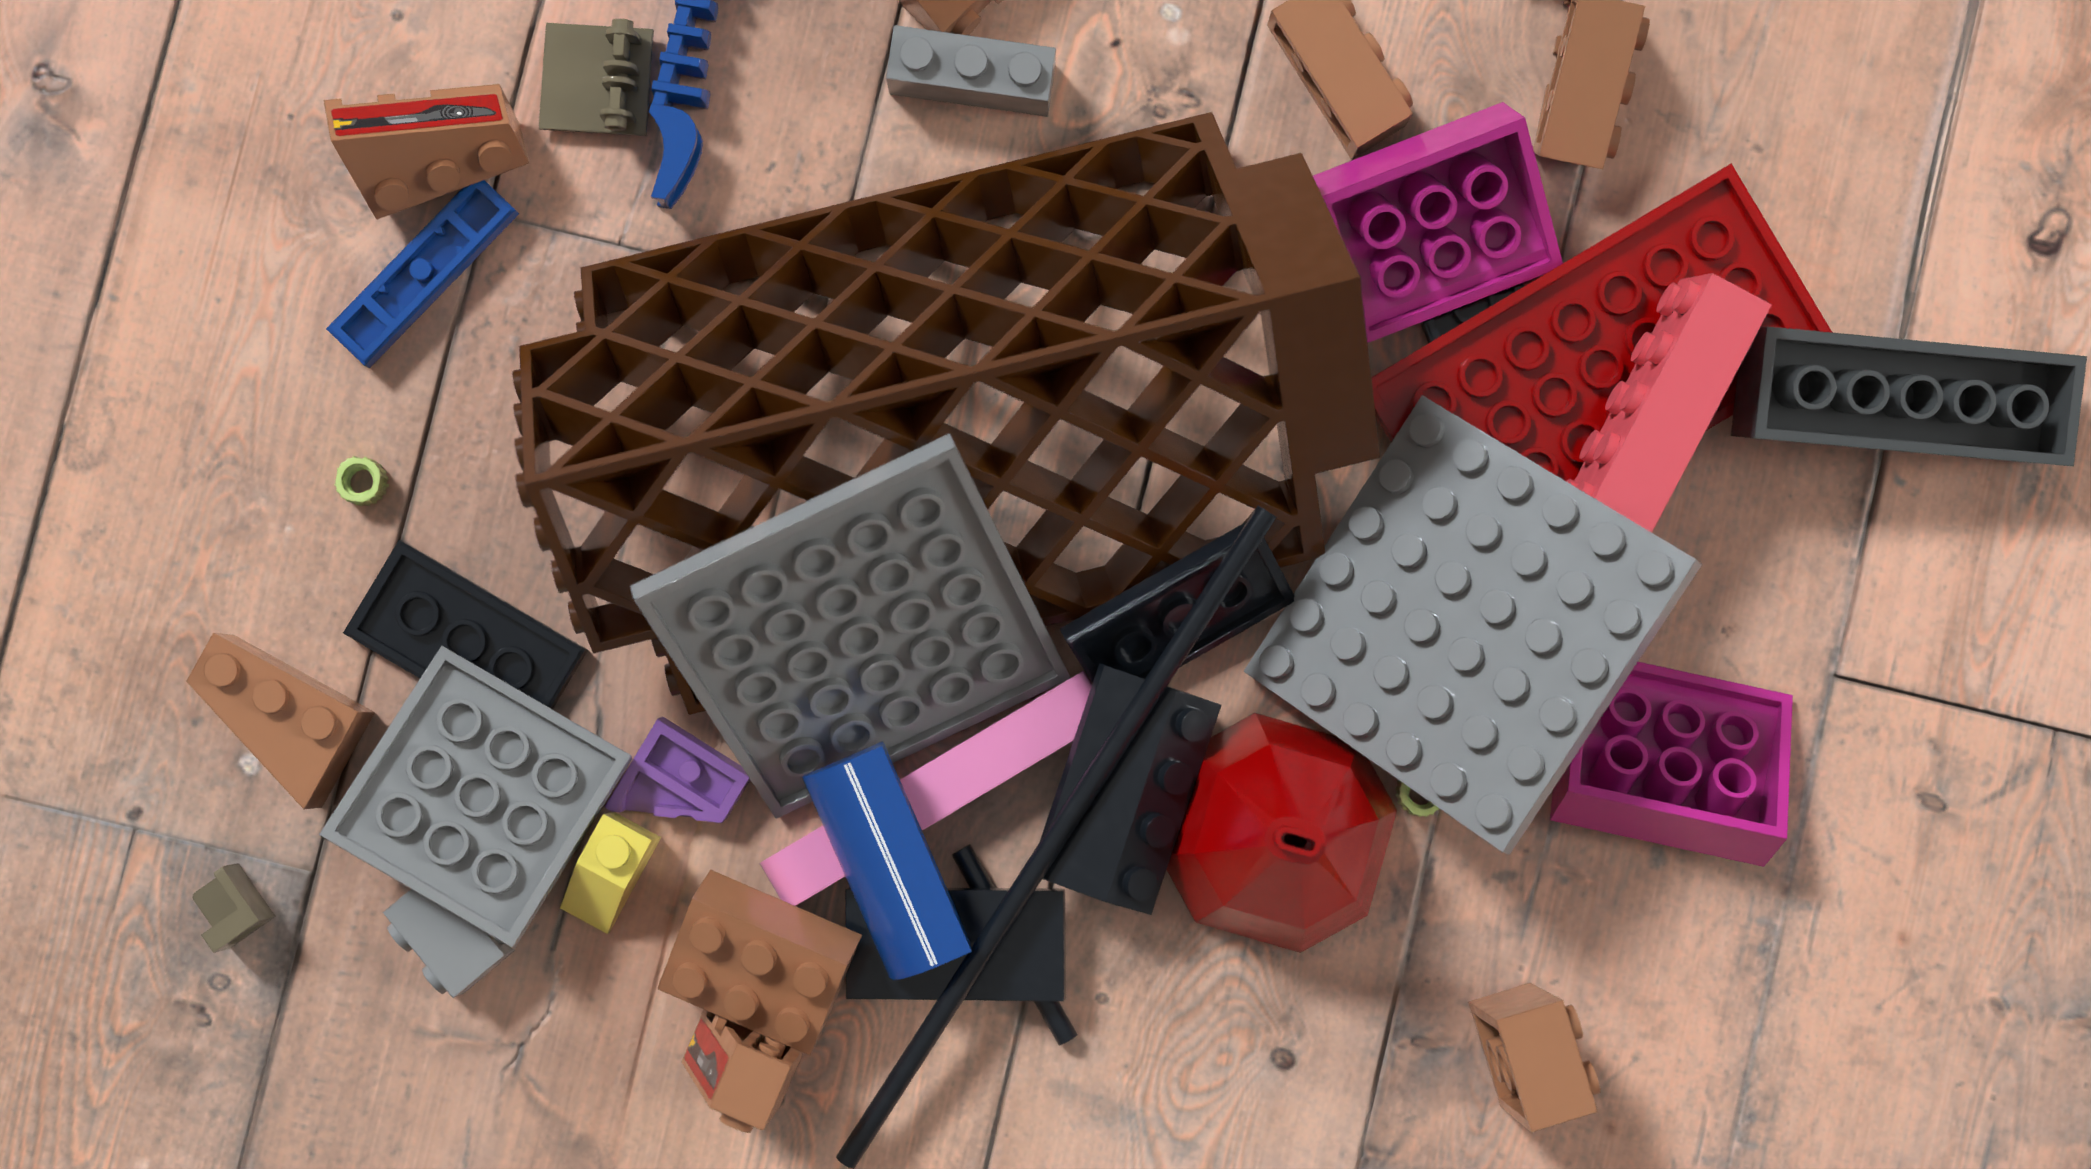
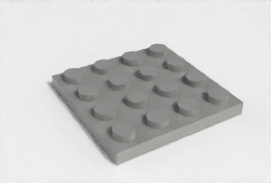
M441 646L319 835L515 949L630 764L632 756Z

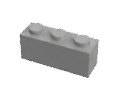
M894 25L886 81L890 95L1048 117L1056 65V48Z

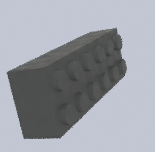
M1767 326L1760 327L1738 368L1731 436L2074 466L2087 356Z

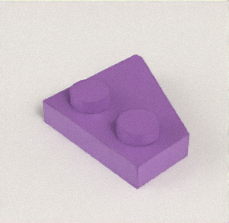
M662 716L656 720L606 803L605 808L612 812L628 810L654 813V816L676 818L684 816L693 817L697 821L723 823L735 807L750 782V778L741 765Z

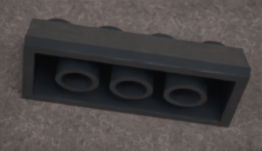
M1099 664L1041 839L1145 680L1144 678ZM1167 686L1043 879L1106 903L1152 915L1221 704Z

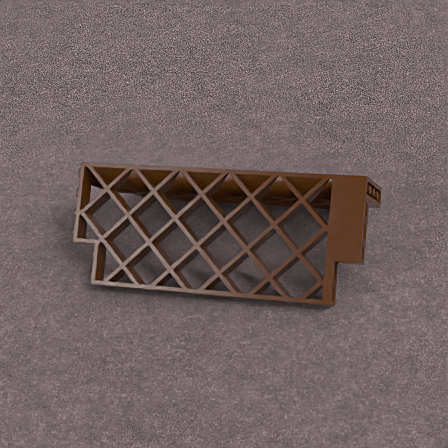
M1212 112L581 267L582 290L574 291L575 303L581 319L580 322H576L577 332L519 346L520 369L512 371L515 390L520 403L513 405L514 416L522 436L515 438L514 441L517 458L523 473L516 474L517 490L524 508L534 507L537 515L534 518V529L541 550L543 552L552 551L555 559L551 561L554 582L560 594L569 593L571 601L568 602V610L575 633L585 632L593 654L651 640L656 656L667 657L669 663L665 664L664 668L670 693L672 696L681 694L688 715L706 710L634 601L630 587L654 574L614 559L638 524L693 546L683 559L685 560L754 527L752 526L779 489L809 501L950 433L987 509L991 507L1003 491L1046 509L1017 547L1006 542L1004 544L1045 626L1081 617L1217 539L1204 540L1186 532V530L1218 493L1253 509H1256L1259 505L1277 517L1264 538L1280 568L1319 558L1325 553L1315 474L1380 458L1361 278L1302 153L1236 168ZM1144 181L1155 184L1144 196L1116 189ZM1212 195L1220 215L1194 208L1206 196ZM1015 213L1023 215L1009 229L985 223L987 220ZM1075 229L1103 236L1090 250L1062 243ZM885 245L891 246L875 262L854 257L861 251ZM1154 250L1186 258L1173 273L1141 265ZM944 261L968 268L952 285L928 278ZM1243 270L1252 294L1223 287V285L1236 271ZM759 277L741 295L722 291L731 283ZM1020 283L1049 290L1033 307L1004 300ZM813 294L834 299L815 318L794 313ZM1100 305L1133 314L1115 331L1084 323ZM625 310L608 325L607 314ZM1259 313H1261L1269 375L1262 376L1224 357ZM887 316L911 322L893 342L868 335ZM682 326L700 331L678 352L660 348ZM964 339L993 347L974 366L945 359ZM1120 346L1163 366L1128 410L1084 390L1117 347ZM754 349L775 355L752 377L731 371ZM828 373L853 380L829 402L806 395ZM620 382L637 387L611 412L594 406ZM975 382H981L1024 402L992 444L944 423ZM1200 384L1240 403L1205 447L1165 428ZM692 406L713 413L688 437H681L666 432ZM831 418H839L884 438L855 478L804 456ZM1060 419L1104 439L1071 480L1028 461ZM1276 425L1285 479L1279 482L1243 465ZM557 440L573 446L551 466L550 441ZM694 453L745 475L718 512L663 490L687 454ZM1140 457L1180 474L1178 479L1148 514L1108 497ZM553 491L605 511L582 546H574ZM1252 513L1249 515V517H1248L1243 523H1245L1246 521L1249 520V518L1251 517ZM1083 526L1123 543L1104 566L1073 572L1054 563ZM595 597L610 603L598 606Z

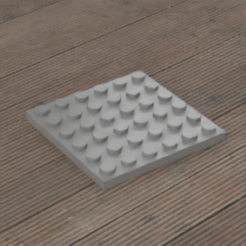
M1422 395L1325 544V553L1314 561L1294 592V602L1283 609L1244 672L1498 850L1510 855L1702 564L1695 558Z
M950 433L630 586L634 601L776 819L813 802L802 776L882 741L886 746L892 763H895L1070 679L1059 652Z

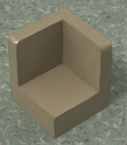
M239 863L222 866L214 872L215 879L193 894L194 902L212 926L201 936L213 953L232 948L276 917Z

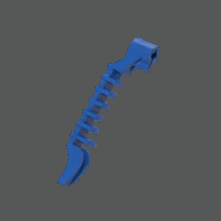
M675 0L677 12L674 23L668 24L667 34L669 40L665 52L660 53V73L658 80H653L651 89L654 97L649 113L660 128L664 151L651 198L658 200L657 206L672 209L682 196L695 173L702 154V137L693 120L683 110L672 106L675 103L708 109L711 96L710 91L679 85L681 75L706 79L709 66L708 61L689 57L687 52L689 47L709 50L711 32L706 29L695 28L697 19L716 22L719 7L718 3L711 0Z

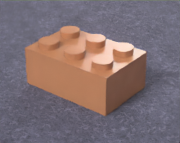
M710 869L690 901L657 989L811 1055L828 1020L862 935Z
M1532 983L1468 1001L1500 1107L1530 1132L1598 1112L1593 1095L1600 1093V1085L1590 1060L1582 1062L1576 1040L1583 1038V1031L1573 1005L1565 1006L1562 999Z

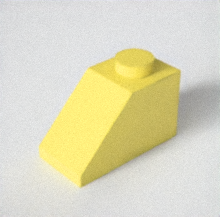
M616 812L602 814L576 862L560 909L609 934L661 837Z

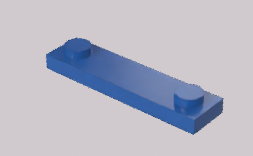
M485 180L462 188L326 330L364 366L370 369L519 213Z

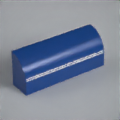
M884 742L877 743L802 776L889 978L898 980L911 977L972 952L971 942Z

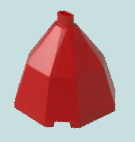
M1253 713L1210 738L1167 867V872L1196 923L1301 953L1368 916L1397 809L1370 760L1337 736ZM1288 833L1304 837L1305 845L1303 847H1296L1286 844L1284 837Z

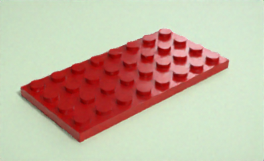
M1731 163L1371 377L1375 414L1389 440L1392 442L1423 395L1565 481L1568 479L1574 481L1584 463L1579 458L1582 447L1594 430L1601 431L1610 412L1605 410L1606 402L1615 386L1620 381L1626 383L1636 364L1631 361L1632 352L1644 333L1649 332L1652 334L1662 315L1656 311L1657 305L1671 283L1678 284L1680 279L1713 273L1772 304L1761 327L1821 332L1832 331ZM1738 370L1706 431L1733 415Z

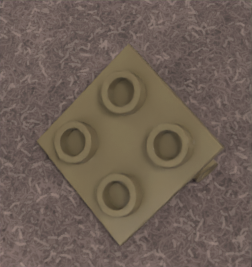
M613 19L611 27L546 23L539 130L647 136L654 30L633 28L634 22L627 19Z

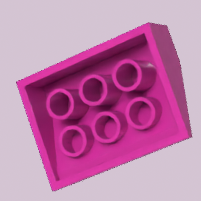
M1504 102L1313 175L1361 278L1368 343L1544 275L1563 264L1526 119Z
M1637 662L1552 791L1550 820L1764 867L1787 840L1793 695Z

